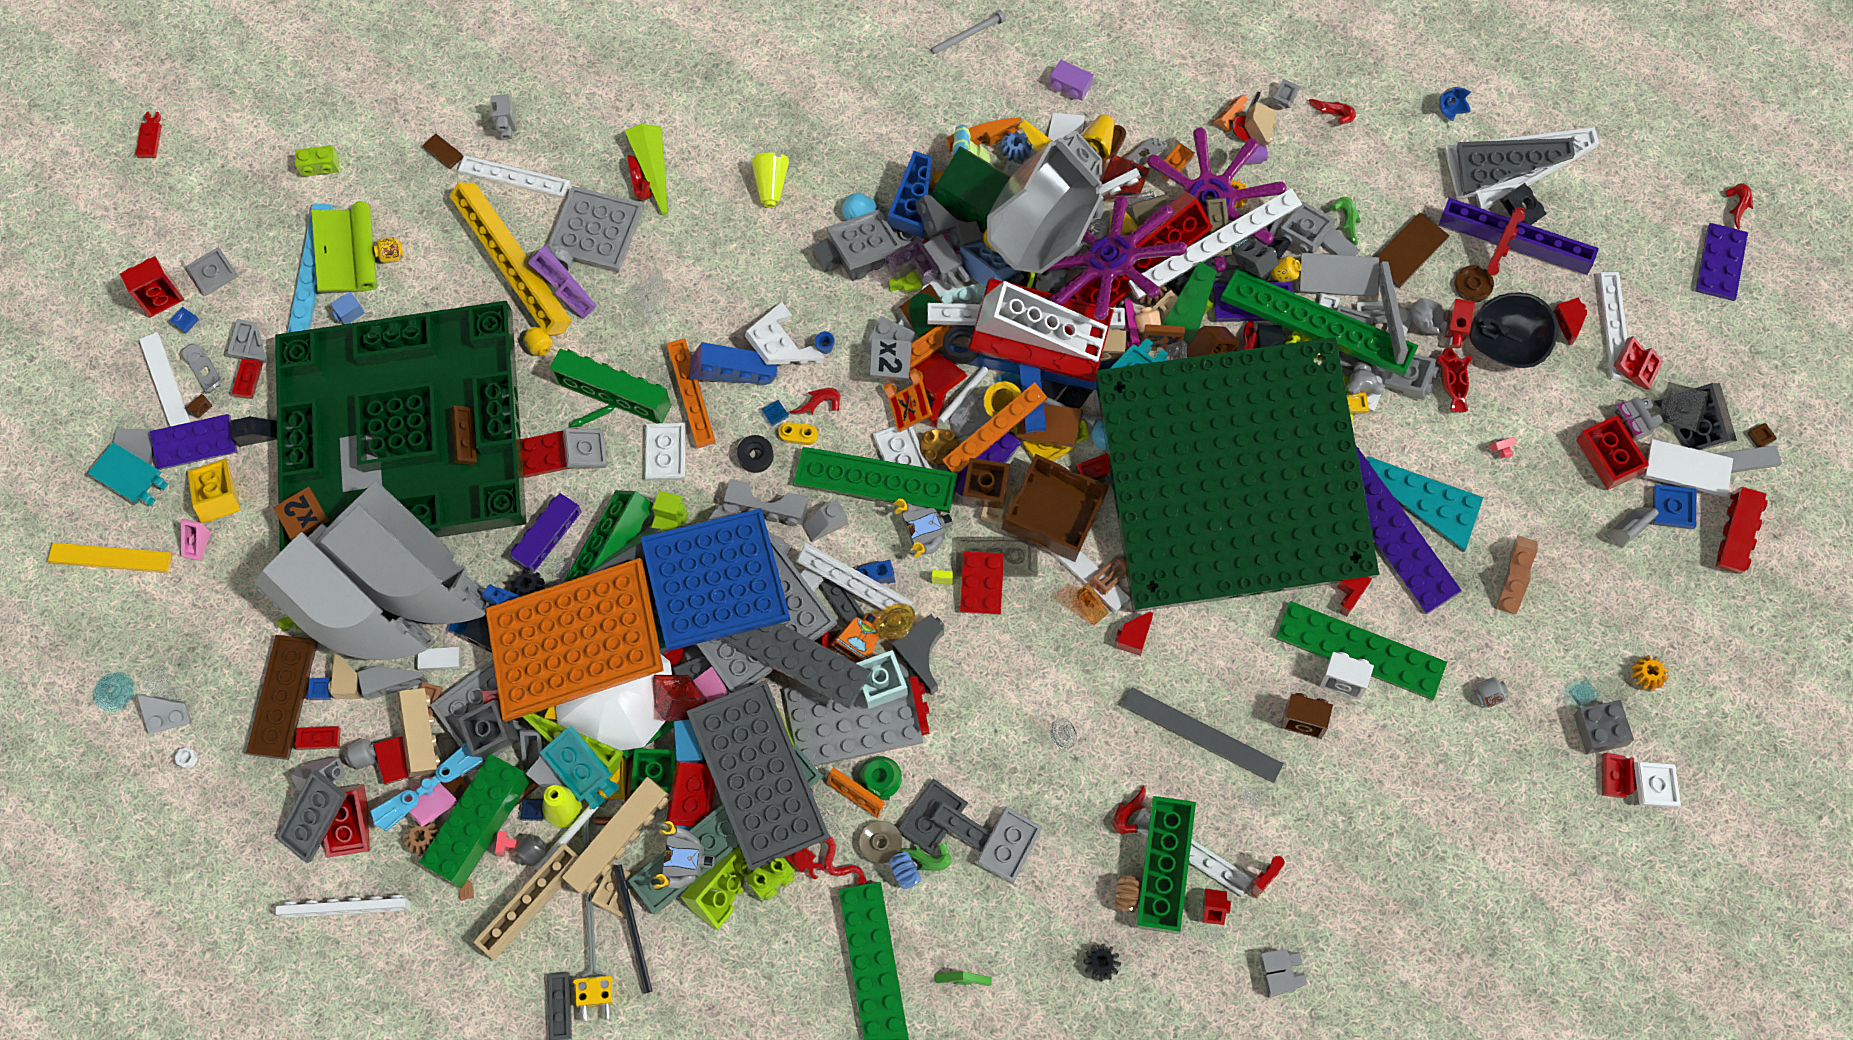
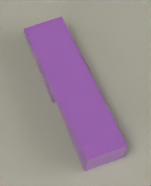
M545 245L528 262L557 289L555 293L583 319L597 306Z

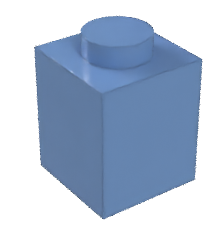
M351 292L331 303L334 309L331 313L338 322L342 320L344 324H349L365 314Z

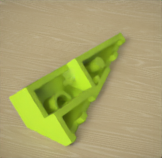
M641 123L624 131L630 147L639 162L645 180L650 182V190L663 216L668 214L662 128L661 126Z
M533 713L522 716L550 743L567 729V727ZM578 733L611 772L612 775L608 778L610 780L619 769L623 752Z

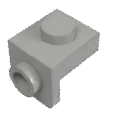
M1283 79L1276 94L1272 97L1276 101L1275 105L1284 109L1286 106L1291 107L1301 87Z

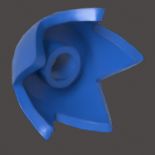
M1451 87L1441 94L1439 108L1446 118L1454 121L1456 114L1471 112L1466 100L1471 91L1465 88Z

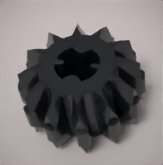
M531 569L527 573L521 570V575L514 574L516 580L510 581L512 586L510 591L520 596L545 589L543 586L545 581L541 578L540 573H534Z
M1101 944L1100 950L1094 945L1092 947L1094 953L1091 951L1086 952L1087 957L1090 959H1084L1083 963L1090 966L1085 968V972L1093 971L1091 979H1095L1096 975H1100L1099 982H1103L1104 975L1110 981L1112 980L1111 973L1117 975L1119 972L1115 967L1121 966V962L1115 961L1119 957V953L1111 955L1113 951L1112 946L1106 951L1105 944ZM1102 958L1106 959L1105 964L1107 965V967H1105L1104 965L1103 967H1099V961L1097 959H1100V961Z

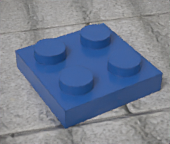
M1655 484L1653 487V508L1659 514L1653 520V525L1695 529L1697 489Z

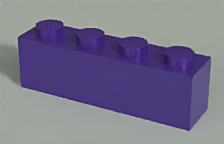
M561 493L553 497L549 502L548 508L538 515L536 523L532 528L526 530L524 538L520 543H517L512 548L510 554L512 560L525 570L529 571L531 569L535 572L582 513L580 506Z

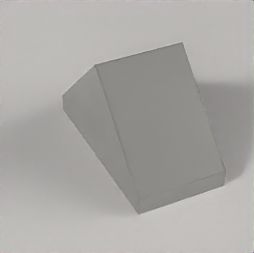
M520 730L523 768H530L541 755L539 752L546 747L547 739L537 730Z

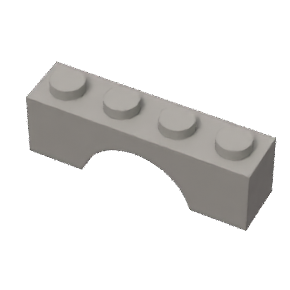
M733 479L729 481L724 498V504L727 503L735 507L737 511L747 512L762 508L763 516L773 522L778 520L785 521L786 524L791 526L803 525L809 505L807 496L790 492L777 502H762L752 494L750 483Z

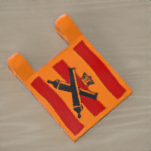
M916 368L909 371V375L914 383L913 385L898 393L896 386L891 385L890 382L883 386L890 402L898 432H902L932 416L923 385V374L921 371H917Z

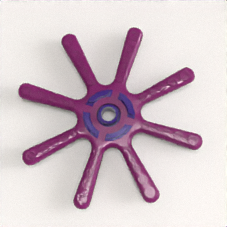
M1198 127L1193 131L1200 167V175L1197 179H1188L1155 154L1147 158V164L1151 168L1179 184L1186 192L1196 197L1206 215V197L1212 196L1215 199L1226 198L1228 219L1231 221H1235L1243 216L1234 208L1238 200L1281 195L1287 190L1286 184L1282 181L1244 189H1234L1231 186L1232 178L1259 147L1258 141L1254 138L1246 141L1222 175H1214L1210 171L1206 130L1202 127ZM1264 228L1251 235L1264 245H1268L1273 241V235ZM1225 257L1212 258L1215 261L1217 272H1222L1226 269Z
M1125 196L1116 197L1113 206L1110 234L1107 237L1098 239L1086 230L1082 241L1090 246V250L1083 255L1065 256L1046 270L1052 271L1076 266L1087 267L1080 276L1054 294L1049 301L1062 306L1088 282L1100 278L1102 281L1094 317L1098 320H1103L1107 317L1109 311L1112 282L1115 278L1122 275L1127 276L1149 297H1157L1160 294V287L1132 266L1140 259L1181 256L1187 251V245L1184 242L1166 243L1144 248L1136 247V244L1172 216V207L1169 205L1160 207L1156 213L1152 214L1148 220L1131 232L1130 235L1122 236L1121 229L1127 208V198Z

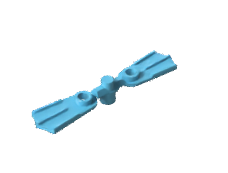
M465 743L437 768L436 775L430 779H424L422 785L414 791L406 790L371 810L374 825L382 828L384 831H388L417 806L420 796L423 794L431 795L434 792V786L439 784L440 781L447 783L483 763V759L481 757H472L469 746ZM449 770L450 773L448 775H443L442 771ZM411 796L413 799L410 802H406L405 798Z

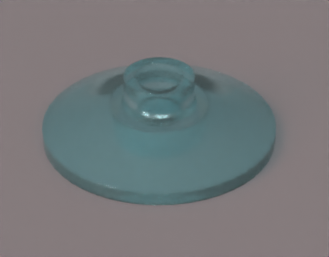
M112 672L104 675L94 687L93 698L96 705L108 712L123 709L131 702L134 696V682L128 675L122 672ZM114 687V690L109 693V689Z

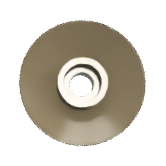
M875 821L864 828L860 835L859 845L861 852L868 860L874 863H887L890 858L900 852L902 837L897 827L892 823ZM883 840L885 842V845L883 847L877 846V842Z

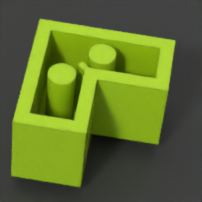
M659 490L652 508L655 518L651 528H660L662 532L681 528L682 524L687 522L689 515L683 497Z

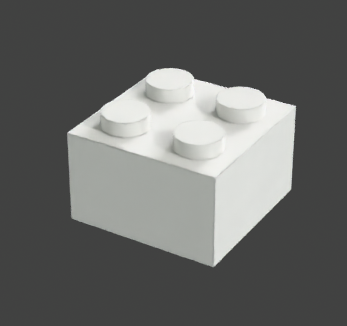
M1333 652L1326 665L1320 687L1360 700L1368 687L1374 665L1369 664L1364 659L1356 660L1350 658L1348 654L1343 652Z

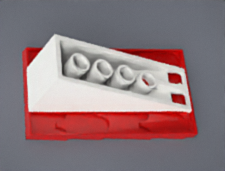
M990 278L986 285L968 350L1021 365L1032 366L1059 375L1063 374L1083 381L1093 382L1096 370L1099 367L1114 309L1109 308L1107 317L1103 320H1098L1094 317L1095 304L1070 298L1064 305L1060 306L1049 301L1054 295L1052 293Z

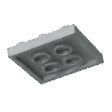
M880 210L826 227L827 234L850 270L903 252L902 244Z

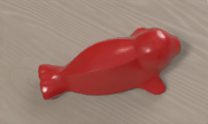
M1445 348L1441 355L1437 356V361L1441 367L1442 385L1447 395L1452 399L1451 412L1464 413L1468 411L1465 399L1469 389L1467 366L1472 358L1471 356H1466L1461 359L1452 348Z

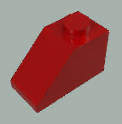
M1579 297L1557 304L1553 311L1569 346L1575 342L1587 316V308Z
M1149 611L1125 623L1122 630L1118 629L1115 641L1118 642L1117 649L1141 656L1154 612Z

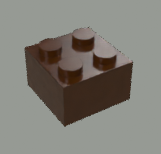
M969 458L963 502L965 504L1004 509L1010 464Z
M1291 693L1285 706L1280 728L1322 739L1328 729L1333 704L1321 698L1316 700L1307 698L1308 696L1303 693Z

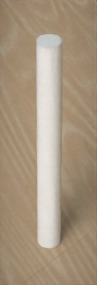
M983 366L940 415L937 419L940 424H944L985 377L989 372L986 367Z
M588 806L535 867L539 870L563 843L566 844L599 806L594 810Z

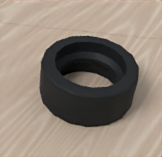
M957 325L945 333L943 349L946 357L951 362L968 364L978 357L979 353L969 350L964 353H958L950 347V343L958 337L971 339L972 327Z

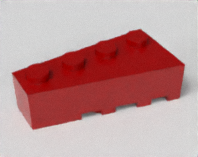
M1743 486L1731 492L1730 499L1734 501L1728 507L1726 513L1730 520L1723 527L1722 533L1726 538L1720 542L1715 567L1738 574L1749 569L1751 565V558L1749 556L1757 543V539H1755L1756 531H1759L1762 525L1761 513L1765 511L1768 500H1765L1767 493Z

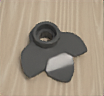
M1062 268L1044 271L1042 274L1036 273V290L1048 292L1050 289L1052 291H1060L1063 287L1067 286L1064 277L1068 275L1069 270Z

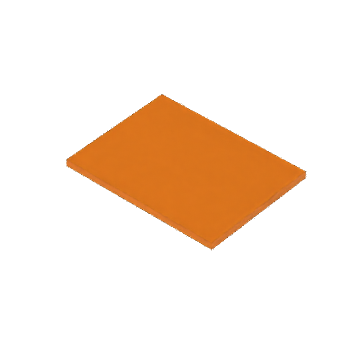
M641 558L485 608L500 709L504 722L664 671Z

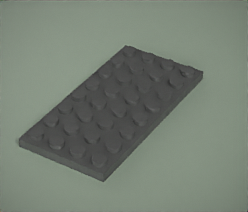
M766 680L686 711L749 871L767 865L772 861L774 862L776 858H784L830 838Z

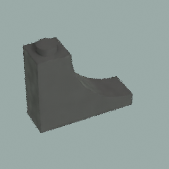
M932 614L928 615L892 643L893 650L906 663L912 673L918 677V680L923 682L924 687L931 695L938 691V684L930 671V655L935 644L944 636L945 627L940 618H935Z

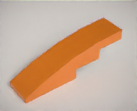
M1020 117L999 119L968 128L971 135L970 141L976 145L986 141L989 146H992L1001 141L1003 136H1008L1009 131L1013 134L1016 130L1020 131L1021 129L1018 126L1021 124L1022 119ZM954 134L946 138V147L950 153L953 152Z

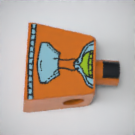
M866 613L862 620L858 617L851 619L831 641L830 645L857 663L871 658L879 637V632L872 627L876 617Z

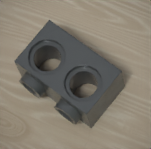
M1251 238L1232 251L1239 267L1261 278L1279 265L1276 258L1277 253L1272 247H1268L1260 241L1257 242Z

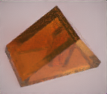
M1090 582L1086 583L1073 595L1072 605L1093 626L1108 614L1107 609Z

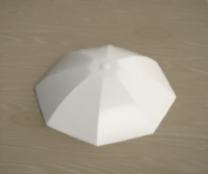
M661 655L664 669L662 672L557 705V724L567 728L572 725L578 733L621 751L645 747L675 710V701H672V698H670V704H667L666 697L668 693H673L672 679H662L661 698L656 707L661 678H672L670 661Z

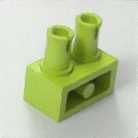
M776 858L774 862L772 861L767 865L757 868L745 880L763 902L773 899L778 894L777 890L782 886L786 888L792 884L796 873L785 858Z

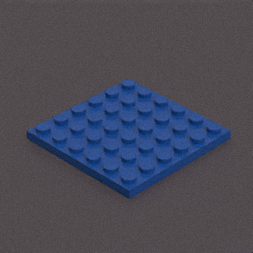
M762 508L641 537L667 651L791 621Z

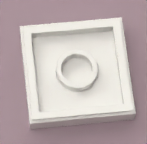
M1634 763L1640 806L1669 808L1681 806L1674 764Z

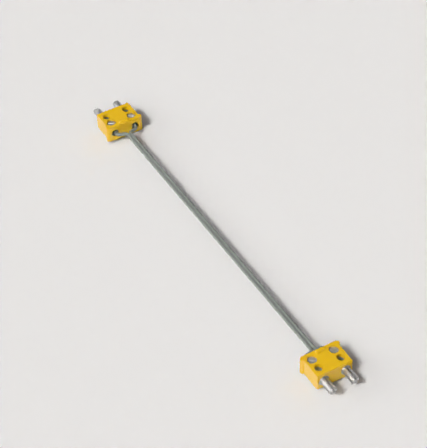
M585 799L582 800L583 812L589 806ZM589 819L583 824L584 851L590 845ZM592 891L590 894L586 893L590 971L584 973L581 979L573 981L576 987V1006L580 1008L581 1022H584L583 1008L585 1022L588 1021L587 1007L602 1006L603 1020H606V1006L607 1020H609L610 1005H613V977L605 976L603 972L596 970L593 903L590 902L593 897ZM593 971L597 975H602V977L585 978V976L590 975ZM605 993L609 995L607 998H602V995ZM581 996H586L585 1000H580Z

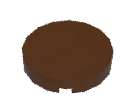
M1475 265L1466 266L1455 277V291L1464 300L1481 302L1492 293L1494 280L1486 269L1483 270Z

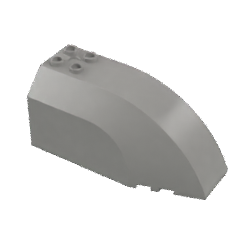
M1078 131L1049 142L1028 159L1006 183L987 216V241L991 248L997 251L1014 270L1042 274L1079 246L1102 200V195L1099 193V189L1102 187V182L1099 180V177L1102 175V158Z
M377 480L349 505L314 543L377 606L400 617L434 624L459 623L483 617L486 614L485 608H488L491 604L481 598L484 589L476 580L472 581L466 575L468 570L464 565L459 567L453 560L455 557L453 552Z
M323 523L309 537L301 532L261 571L254 581L257 585V590L261 594L267 595L272 600L275 608L286 613L313 639L342 654L369 660H393L422 653L436 642L420 623L400 617L377 606L314 544L327 529Z

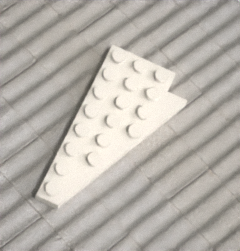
M1595 127L1488 140L1572 138L1575 156L1573 159L1464 196L1457 144L1446 146L1444 150L1456 198L1476 196L1479 208L1486 210L1499 203L1502 197L1521 184L1526 183L1529 186L1597 148L1599 141Z

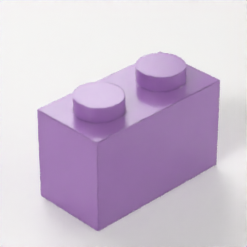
M1060 59L1050 75L1049 86L1055 91H1062L1068 94L1072 99L1082 101L1093 84V74Z

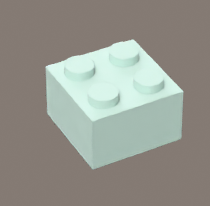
M893 650L856 663L871 671L869 679L862 688L868 709L908 695L907 686Z

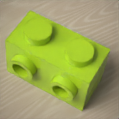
M333 145L296 149L295 166L302 177L339 173V156Z

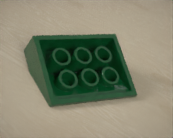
M960 146L931 196L944 209L965 222L977 221L980 231L984 233L987 230V216L1011 176Z

